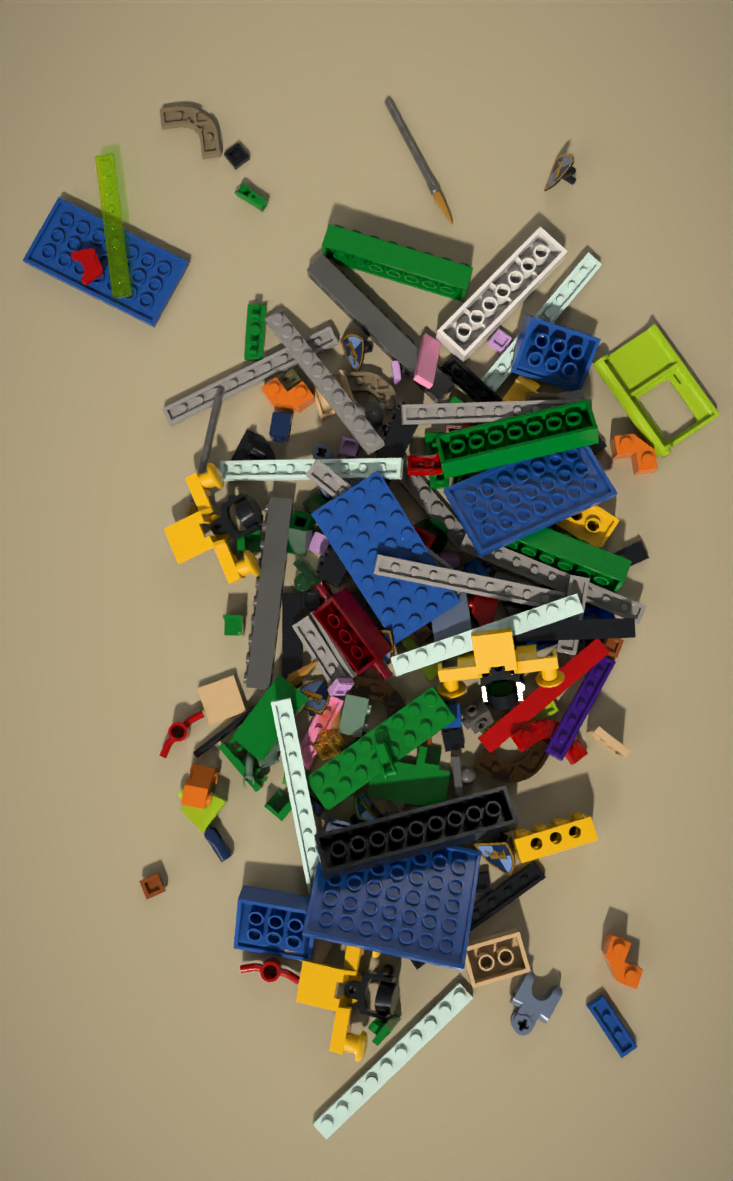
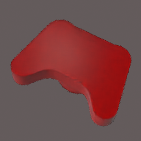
M88 248L71 253V258L74 261L80 262L84 268V274L81 277L84 285L90 284L104 274L103 267L94 249Z

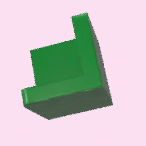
M260 530L237 539V551L239 553H244L245 550L261 552L260 544L262 538Z
M223 615L225 620L224 635L244 636L245 617L243 615Z
M419 746L416 765L439 770L442 751L440 749Z
M277 791L264 805L280 821H283L292 810L290 800L280 791Z

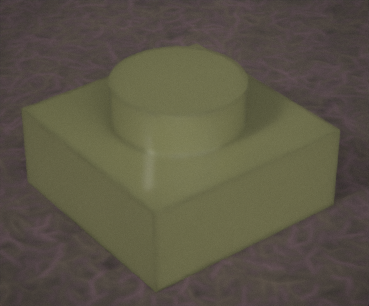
M293 368L278 379L287 392L302 382V379Z

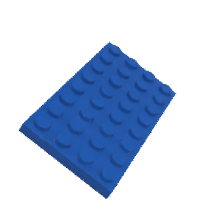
M59 197L23 258L24 263L154 328L189 266L188 261ZM92 248L99 258L104 274L90 284L84 285L81 281L84 268L80 262L74 261L71 258V253Z
M589 446L494 467L444 488L443 491L479 557L614 498L618 494Z
M378 470L311 512L316 523L386 630L392 631L394 644L460 603L458 597L451 589L373 574L377 554L438 566Z

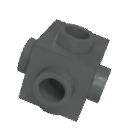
M480 699L460 711L463 716L461 720L467 730L471 728L474 734L494 723L489 710Z

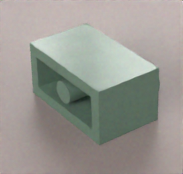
M346 694L338 733L357 737L366 734L368 723L364 721L366 715H370L372 704L368 703L369 699Z

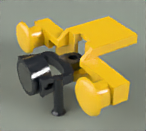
M207 463L206 472L202 474L196 472L185 478L198 512L164 528L178 564H182L214 548L229 584H235L245 579V576L251 573L257 577L261 571L255 555L251 551L245 550L244 559L238 561L237 556L232 554L228 541L231 537L241 539L261 530V525H257L263 522L261 510L251 496L241 493L237 496L230 495L228 501L220 505L221 515H212L214 514V509L209 499L211 497L209 489L214 486L222 489L224 480L217 466L213 463ZM235 504L239 520L247 528L241 533L237 531L230 517V506ZM210 524L214 536L206 537L201 525Z
M512 628L471 632L473 651L458 655L457 667L443 668L442 662H438L439 681L443 682L438 687L440 696L450 699L459 697L466 690V684L459 680L480 678L484 705H488L489 699L490 706L497 710H507L514 707L518 703V696L519 701H523V691L525 690L524 673L541 671L536 675L535 680L538 685L547 688L558 686L565 678L564 673L557 670L559 666L556 649H552L553 656L537 657L536 644L516 646L515 650ZM508 679V680H513V681H515V682L517 683V687H516V685H515L513 682H510V681H498V682H495V683L491 684V685L488 687V690H487V688H486V684H487V683L492 682V681H495V680Z
M347 945L343 968L306 959L303 960L296 1002L335 1011L329 1051L342 1055L346 1052L354 1053L356 1062H360L367 1050L368 1034L364 1030L360 1035L350 1033L352 1024L349 1023L352 1008L348 1004L358 1001L357 1006L361 1014L386 1021L395 1012L399 998V984L393 983L396 981V976H392L394 969L391 965H385L377 973L367 972L362 977L358 969L360 957L364 954V949ZM372 951L373 958H378L381 953ZM372 978L382 980L376 993L375 1011L370 1010L367 1006V990ZM345 982L343 995L335 997L337 983Z

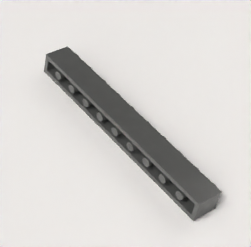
M322 255L307 269L308 277L392 361H398L400 369L435 404L440 403L453 390V379L448 374L444 375L440 371L438 364L434 383L430 389L413 380L419 349L414 345L412 338L408 335L405 336L401 332L399 325L395 322L392 323L388 319V315L382 309L379 310L369 296H364L361 293V288L356 283L352 284L349 281L348 275L344 271L340 272L331 258L327 259Z
M270 497L269 502L265 504V513H268L267 521H263L265 539H261L260 550L263 551V555L258 560L261 572L260 577H256L255 588H258V595H254L253 607H256L255 615L252 614L251 626L254 627L253 634L250 633L248 639L251 651L246 656V664H249L248 672L244 673L243 680L247 688L268 690L272 685L288 555V531L294 506L293 499Z

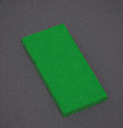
M278 675L232 736V738L262 762L278 742L271 701L290 697L294 718H296L310 699L281 675Z
M396 762L394 765L398 777L392 776L386 781L382 772L369 782L367 796L424 807L446 801L451 772Z

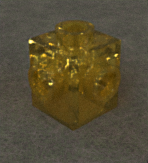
M335 727L329 730L323 729L317 734L313 747L323 762L341 753L344 740Z

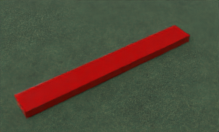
M599 639L591 641L558 669L565 675L564 681L561 684L552 688L539 685L523 701H520L478 737L480 742L492 753L510 738L512 734L517 732L607 656L610 651Z

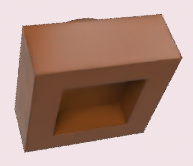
M620 638L605 639L603 644L610 651L608 656L616 659L624 640Z
M159 872L139 881L146 899L166 891Z

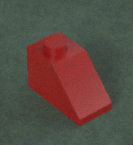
M474 595L473 598H469L470 616L478 627L494 622L498 599Z

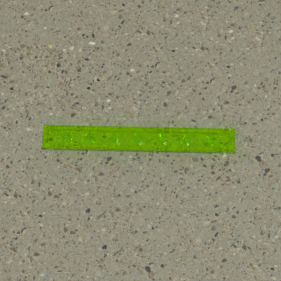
M113 153L96 155L95 163L112 296L114 299L132 296L115 158Z

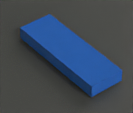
M603 994L586 1004L621 1058L638 1047Z

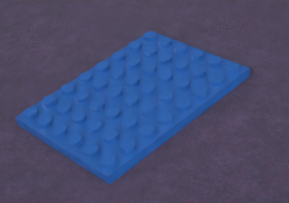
M328 818L325 832L354 825L355 823ZM453 846L324 880L320 862L318 861L302 935L463 971L482 852Z

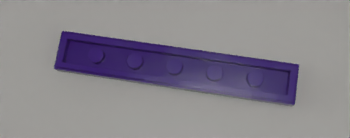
M605 656L587 672L544 752L559 761L564 759L616 661Z

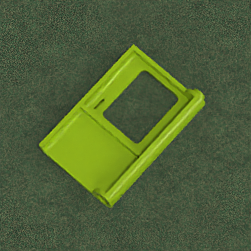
M656 324L612 354L601 357L593 364L597 373L647 444L655 449L657 457L661 455L664 458L672 452V447L720 416ZM666 380L672 384L696 418V423L670 440L665 439L639 402L641 396Z

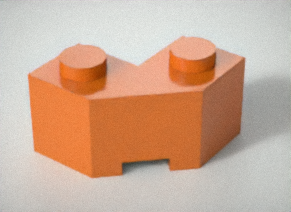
M277 377L261 387L263 395L273 409L291 410L292 412L300 413L315 402L314 395L303 381L288 392Z
M635 434L617 435L611 439L612 460L631 457L634 476L652 474L658 469L655 449Z
M199 764L191 765L190 777L185 782L181 805L201 809L211 805L213 793H210V790L214 787V784L217 785L219 780L217 768Z
M607 932L601 952L613 978L619 983L637 989L643 969L634 963L626 961L631 943L625 938Z

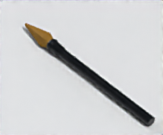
M316 660L290 673L286 680L294 686L299 685L318 661ZM256 704L197 748L193 754L197 758L238 728Z

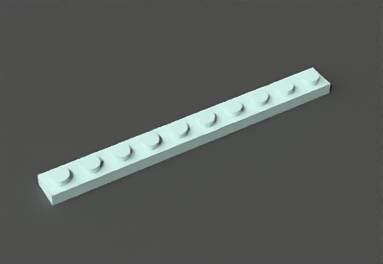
M588 252L535 316L554 322L602 264ZM518 336L481 379L494 392L511 374Z
M402 458L318 459L343 480H363L377 470L383 479H402L404 460ZM317 459L220 461L219 470L224 481L310 480L305 474Z
M574 594L391 657L396 676L472 651L471 632L512 628V634L516 636L583 613L584 611L578 594Z
M289 697L271 701L308 894H311L319 861L314 843V835L317 834L291 698Z
M458 982L313 1121V1125L327 1140L473 999V996Z

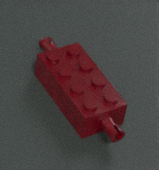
M324 580L318 583L314 589L322 597L324 604L312 613L322 625L358 675L369 667H374L382 680L385 681L393 675V672L385 664L383 657L393 650L347 587L333 594Z

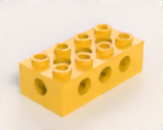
M596 505L576 514L579 520L569 517L551 525V527L560 533L571 535L574 539L584 540L592 546L602 548L620 520ZM587 524H592L595 530H589Z
M575 812L570 814L568 819L560 817L551 820V824L548 825L543 823L533 825L532 830L520 829L514 831V835L510 836L516 859L520 863H525L597 841L598 837L591 816ZM574 826L573 833L569 835V829ZM555 832V838L550 840V835ZM537 838L536 844L531 846V840Z

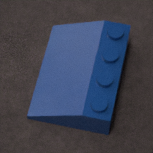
M526 313L519 331L511 372L571 391L580 390L583 387L601 339L595 335Z
M243 885L237 903L234 949L302 961L305 959L312 961L315 938L302 935L310 896ZM286 949L300 954L286 953L284 951Z

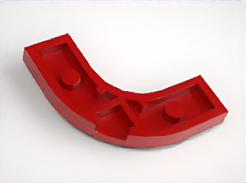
M446 425L445 433L458 430L461 426ZM439 452L428 456L408 455V476H432L443 473Z
M550 719L535 720L519 729L510 737L522 753L540 740L550 741L560 722ZM575 737L565 757L573 765L586 756L588 752L579 739Z

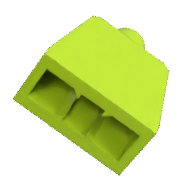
M184 787L181 789V791H180L179 794L177 795V796L180 797L181 799H182ZM213 793L211 805H207V808L201 809L184 805L181 811L203 833L208 829L227 800Z

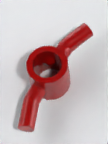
M202 710L189 716L184 722H175L169 727V738L165 741L159 756L167 758L171 746L176 741L181 742L188 739L192 723L205 717ZM177 726L184 728L185 733L181 738L175 736L174 730Z
M269 958L263 964L250 963L240 965L241 973L260 972L262 979L266 982H274L279 976L286 977L295 984H298L300 976L288 969L281 968L280 962L275 958ZM268 965H273L277 973L274 975L267 974L265 968Z

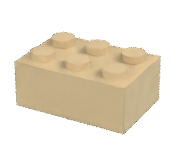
M517 928L468 941L465 965L472 988L531 972L521 935Z

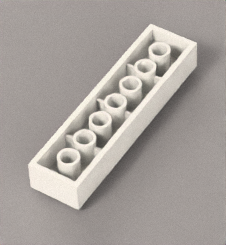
M539 227L437 330L436 339L464 363L564 261L568 251L542 227Z

